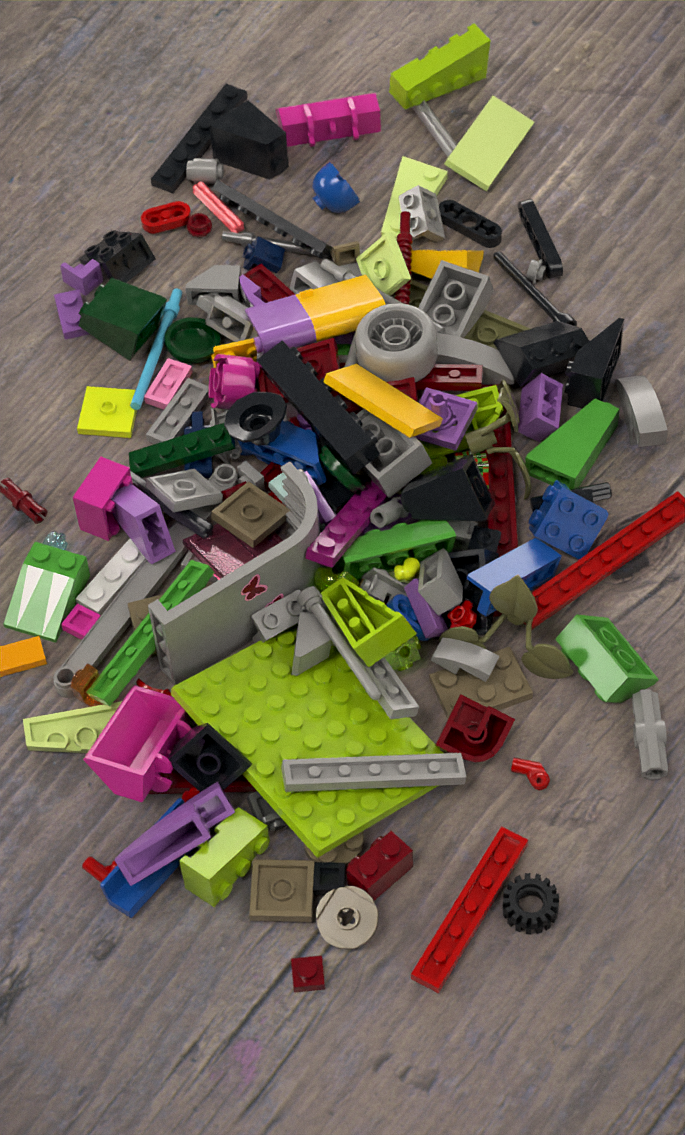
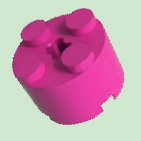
M217 354L214 361H218L216 368H211L208 386L209 398H214L215 403H211L212 408L230 409L236 400L250 393L258 392L257 389H254L255 378H258L260 372L258 362H254L251 357Z

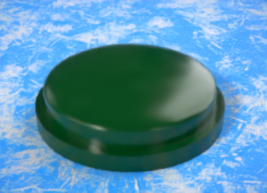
M197 317L182 318L168 327L165 333V346L168 352L178 361L188 364L202 363L209 360L211 355L214 354L213 347L220 345L219 332L208 326L205 319Z
M327 445L321 448L320 460L344 487L353 493H357L359 490L363 491L366 488V485L358 475H353Z

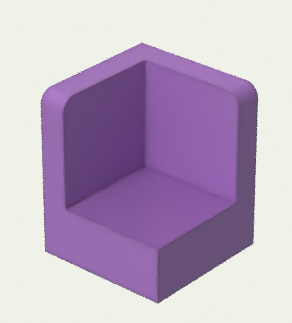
M93 259L85 266L79 264L75 268L65 262L60 265L63 282L75 290L79 289L80 293L84 296L103 281L100 263Z

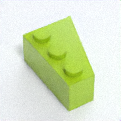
M344 577L321 592L323 596L321 598L351 646L368 667L417 634L402 614L388 608L382 601H377L368 595L366 591Z
M239 807L234 810L235 813L228 816L215 828L217 834L210 841H205L197 846L200 849L191 858L185 855L179 860L185 889L213 907L220 900H225L229 896L234 882L239 876L244 877L247 874L252 860L257 854L261 855L264 853L270 842L268 825Z

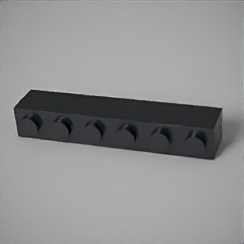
M282 340L258 358V364L267 378L353 475L380 455L375 445L378 442L377 438L369 428L365 431L361 428L363 423L353 411L350 414L346 411L348 407L339 395L332 396L331 392L333 390L331 387L323 382V378L321 380L316 378L317 372L309 362L304 364L301 361L303 357L294 346L289 348Z

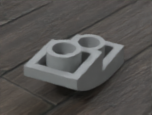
M442 637L430 660L454 674L461 668L486 682L500 656L465 641Z

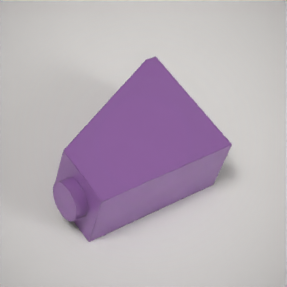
M131 483L127 487L124 486L118 489L110 499L115 502V507L112 510L114 518L147 561L152 565L176 552L160 505Z

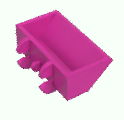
M376 93L275 108L279 127L286 132L287 147L309 143V147H315V142L351 136L353 140H359V135L381 132L380 108Z
M135 685L123 699L83 760L114 794L143 803L150 790L165 792L172 785V781L161 777L160 774L172 772L173 766L168 757L174 745L191 730L190 716L172 696Z

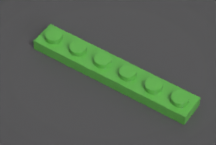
M190 560L159 601L169 611L200 592L215 572L209 565ZM149 613L87 690L86 693L93 700L110 706L119 697L129 681L137 674L147 658L155 651L156 645Z

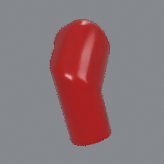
M90 856L84 861L82 869L99 882H102L117 866V863L113 861L111 865L104 866Z

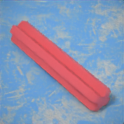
M199 181L197 184H194L193 193L231 232L239 233L244 230V222L204 182Z

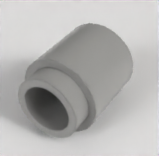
M194 158L193 161L188 160L187 180L193 181L195 184L199 181L205 184H215L217 180L224 177V165L219 163V159Z

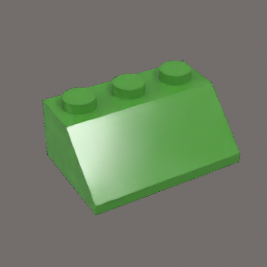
M576 614L555 639L562 647L561 651L579 668L578 673L580 676L592 684L595 688L596 696L604 702L623 703L630 699L632 694L651 687L659 680L609 618Z

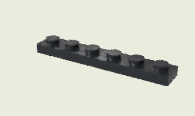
M227 83L223 86L152 176V186L172 194L187 177L188 160L193 161L194 158H201L211 146L209 124L244 103L248 98L246 90Z
M216 181L213 189L221 193L219 196L221 200L230 205L234 202L238 203L239 205L236 209L248 216L252 212L255 213V220L267 227L269 223L275 225L273 231L284 237L290 234L293 236L291 241L300 247L305 248L306 244L312 247L309 252L323 259L326 255L332 259V246L223 182Z

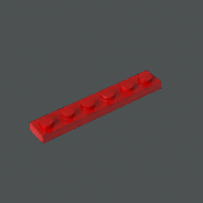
M501 826L411 973L412 980L439 994L526 850L528 839Z

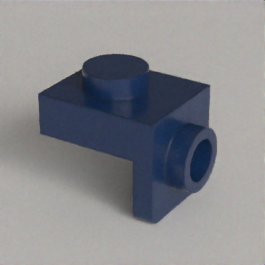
M258 236L252 244H247L243 251L242 258H245L243 268L249 270L255 263L257 265L262 264L268 270L278 273L282 267L285 248Z

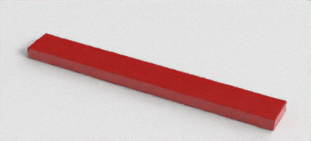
M675 492L532 592L538 610L531 623V630L685 522V497L680 492Z

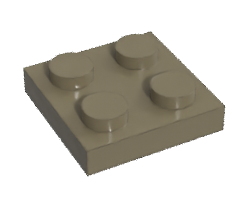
M248 481L211 511V519L254 548L286 521L287 517L285 514L290 510Z
M253 859L250 921L312 922L314 860Z

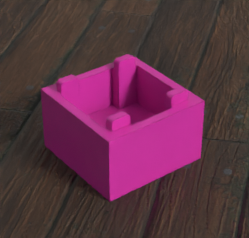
M100 456L73 496L80 530L107 541L110 540L112 535L118 533L120 527L112 513L115 502L110 499L118 489L124 486L127 487L130 483L133 485L129 467Z

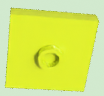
M87 386L77 426L78 434L131 438L137 410L130 407L135 390Z

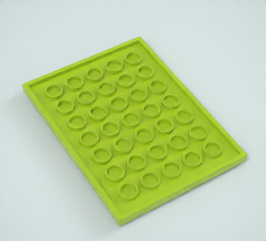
M295 624L290 629L279 633L263 643L260 640L173 686L171 695L198 726L209 723L252 763L242 775L310 851L319 858L438 786L285 792L281 769L282 760L444 753L435 746V743L410 717L390 719L379 702L370 698L336 646H331L327 659L298 676L291 675L298 624Z

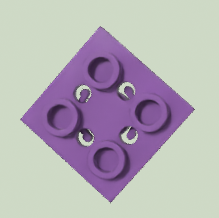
M426 387L418 403L442 417L443 420L440 427L414 437L456 451L478 410L477 402Z

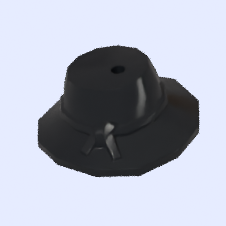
M250 393L236 400L227 411L224 427L232 438L243 443L251 442L258 446L267 445L280 435L281 422L285 418L287 404L281 395L275 393Z

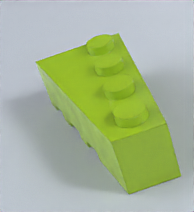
M475 23L468 26V31L463 35H453L449 38L448 44L441 48L435 46L428 51L423 59L419 60L416 58L390 74L389 93L405 110L421 104L424 100L429 101L486 78L491 40Z

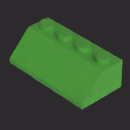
M421 519L418 523L409 525L407 523H399L391 529L384 531L379 529L368 531L364 536H359L335 564L339 578L344 577L352 582L362 579V575L374 567L389 573L394 571L396 565H404V561L410 557L416 558L421 563V561L442 548L447 553H450L453 549L456 534L446 520Z

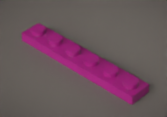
M369 477L364 483L366 488L354 494L307 548L305 559L332 568L370 524V515L373 509L387 503L391 497L388 498Z

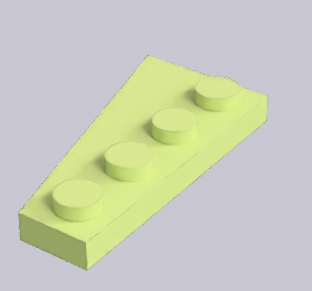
M402 156L381 230V237L386 232H393L397 240V235L400 233L401 214L399 195L418 185L437 195L448 179V171Z
M122 701L112 703L110 706L104 704L23 719L27 749L30 751L88 753Z

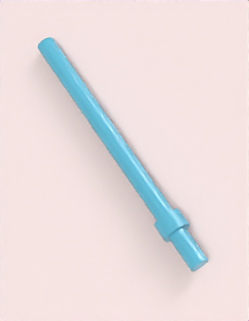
M174 289L169 302H166L161 324L130 407L134 410L141 408L165 343V333L173 320L178 316L180 310L179 303L183 295L180 289Z

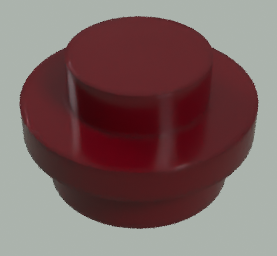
M196 213L189 218L187 230L192 236L203 237L211 232L212 222L207 215Z

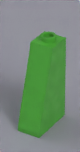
M598 399L592 400L527 454L525 465L529 475L552 486L558 480L569 489L579 488L617 428L620 409L608 402Z

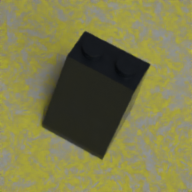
M249 100L209 124L213 159H219L220 164L268 180L289 168L286 132Z
M472 454L415 477L401 493L402 506L406 512H410L413 519L484 521L488 518L495 505Z

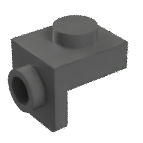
M258 792L247 796L246 799L253 816L268 825L270 832L277 831L287 825Z

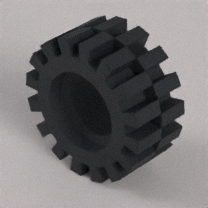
M525 873V879L523 880L520 875L515 877V883L510 880L507 884V889H504L502 907L504 918H508V925L512 927L515 924V931L521 932L522 928H524L528 935H531V929H535L536 934L542 933V927L548 930L551 927V922L555 923L558 914L559 893L556 894V886L554 884L550 886V880L547 877L544 881H541L540 874H536L535 879L530 878V873ZM533 895L541 899L543 906L537 912H526L520 908L519 900L523 896Z

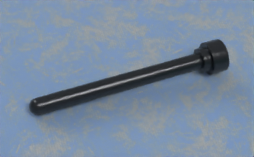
M497 251L494 253V260L549 315L553 322L559 321L577 326V321L570 314L560 313L502 252Z

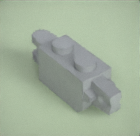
M209 294L199 296L196 305L208 313L205 321L208 326L234 342L257 337V333L245 313V309L248 307L230 296L221 297L215 295L213 297Z

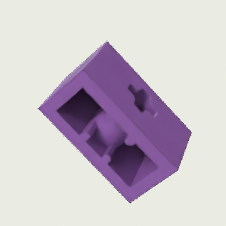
M541 373L522 387L519 410L520 423H518L519 433L540 442L559 428L563 384Z

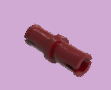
M5 478L1 481L6 487L4 488L0 485V493L12 502V506L17 511L24 512L35 524H39L44 520L39 515L42 514L46 517L48 511L32 499L30 492L27 490L23 491L10 478Z

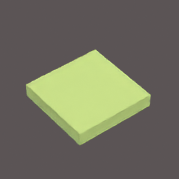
M386 232L356 258L361 274L366 275L377 289L389 296L411 280L393 232Z

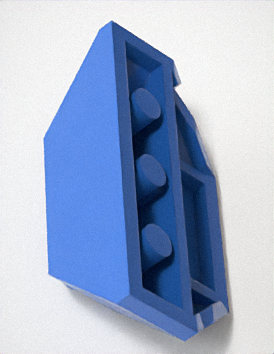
M282 421L280 435L267 445L258 446L251 442L243 443L238 440L244 452L254 454L259 460L268 465L274 462L283 466L291 462L297 470L308 471L317 486L324 484L327 480L325 466L319 458V454L322 452L318 442L319 438L310 429L305 430L289 421Z

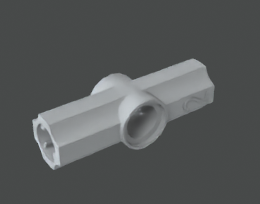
M644 689L632 694L635 720L633 723L634 745L639 752L641 776L648 780H659L668 774L667 755L665 752L667 742L665 721H661L658 693L653 692L651 689Z

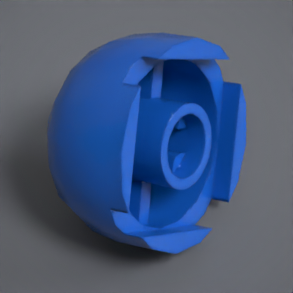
M330 162L315 175L313 190L316 196L313 197V200L321 210L326 207L332 213H344L356 206L360 199Z

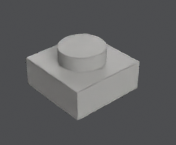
M247 461L237 466L238 483L249 481L265 492L264 476Z

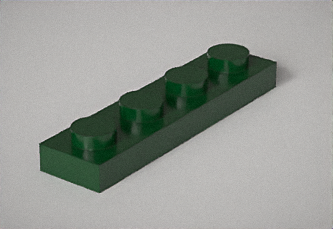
M224 423L129 452L130 470L140 477H146L236 449L235 439L229 435L224 427Z

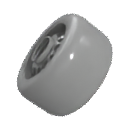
M394 303L377 307L362 318L355 332L358 364L385 382L414 377L415 382H418L430 373L437 361L438 342L436 327L428 314L415 306Z

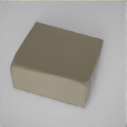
M359 241L333 246L331 250L333 262L338 266L357 262L356 258L360 256Z

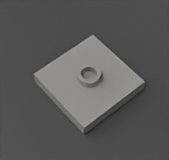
M195 469L149 477L146 481V487L173 512L222 503L223 494Z

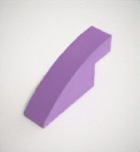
M216 782L149 828L115 858V862L130 886L210 839L209 828L235 813L234 807L220 784Z

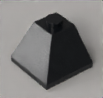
M209 723L193 727L174 745L168 757L173 768L199 792H202L216 782L220 784L223 790L226 789L252 765L242 753Z

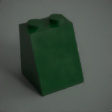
M111 278L106 285L101 284L94 294L95 298L91 302L87 301L79 311V315H81L79 327L131 361L160 326L167 299L161 295Z

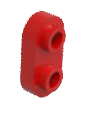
M175 201L149 208L141 215L142 228L146 232L154 234L182 227L188 223L191 217L190 207L185 202Z

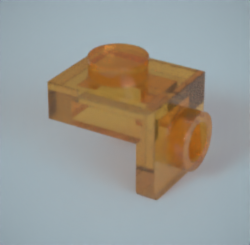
M87 663L83 670L79 669L74 674L70 688L75 697L87 706L104 705L93 700L86 693L99 677L97 669Z

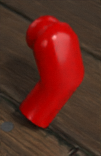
M514 757L511 772L526 775L531 785L537 790H543L548 787L550 778L541 763Z

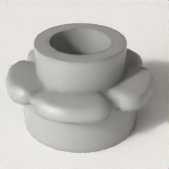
M532 259L526 278L533 281V284H536L537 280H543L546 266L542 265V259L539 261Z

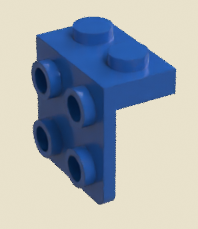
M556 480L553 486L549 485L542 497L544 502L540 509L534 510L528 522L530 524L529 530L535 537L577 559H581L588 553L609 514L606 509L572 492L564 483Z

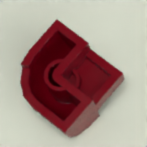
M460 694L435 746L448 753H461L465 761L473 763L486 761L495 756L503 746L515 719Z

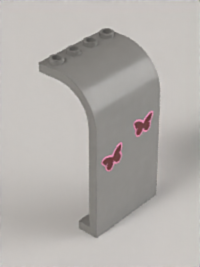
M291 462L281 466V471L287 477L282 480V483L284 484L283 488L288 493L284 497L286 501L284 504L290 510L285 514L287 517L286 521L291 525V528L287 530L290 537L169 611L165 609L158 599L148 605L159 666L174 686L209 668L253 640L252 637L259 632L251 619L254 613L296 590L302 592L304 589L312 586L319 590L323 576L322 564L305 559L307 548L320 534L317 499L305 472L302 469L297 470Z

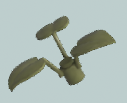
M504 379L497 385V389L500 391L497 401L506 408L507 414L487 427L466 433L465 437L472 455L487 450L488 455L492 453L511 454L518 464L525 482V500L529 498L531 493V480L519 452L513 447L492 446L497 443L493 431L511 421L515 433L519 432L518 423H520L518 408L514 401L513 393Z
M519 574L509 581L496 586L491 591L489 596L490 602L502 615L483 637L479 638L476 631L472 628L461 626L450 628L439 637V642L442 637L451 638L486 649L483 643L492 636L507 617L515 625L526 623V649L529 652L524 653L521 660L530 672L548 679L565 678L571 676L574 672L570 667L569 660L558 648L549 644L532 646L531 623L537 614L538 608L535 597Z

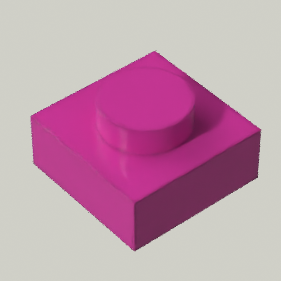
M77 603L62 622V629L82 640L101 615Z

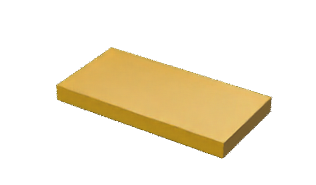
M358 364L326 373L323 382L409 438L438 428L442 423V417Z

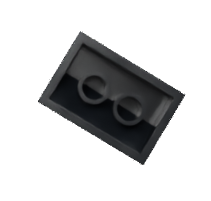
M555 321L496 339L493 343L520 387L526 385L541 373L551 377L566 372L569 361H574L577 351L586 345L589 339L582 328Z

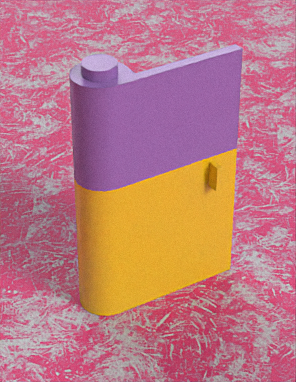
M362 275L245 309V313L257 333V337L253 338L257 353L262 352L264 355L282 340L289 348L292 346L298 348L354 332L367 313L386 304L366 275Z

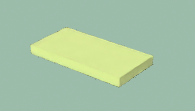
M492 96L447 158L445 165L487 191L527 135L534 121L497 97Z

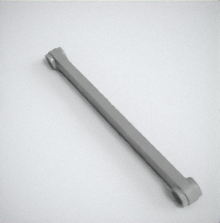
M222 464L215 469L208 481L219 491L238 484V473L232 465ZM221 503L190 510L210 522L212 520L211 511ZM175 521L168 531L176 552L152 565L145 559L63 665L56 670L53 683L60 696L71 698L78 694L82 685L132 623L127 603L152 597L199 537L197 534L178 521Z

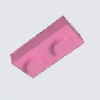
M168 358L144 396L145 403L164 410L187 378H190L192 375V366Z

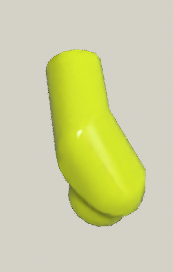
M407 558L404 561V565H396L394 568L395 579L398 581L404 579L410 581L412 578H419L420 563L416 558Z

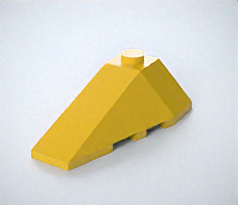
M412 249L410 271L433 279L441 260L479 272L484 251Z

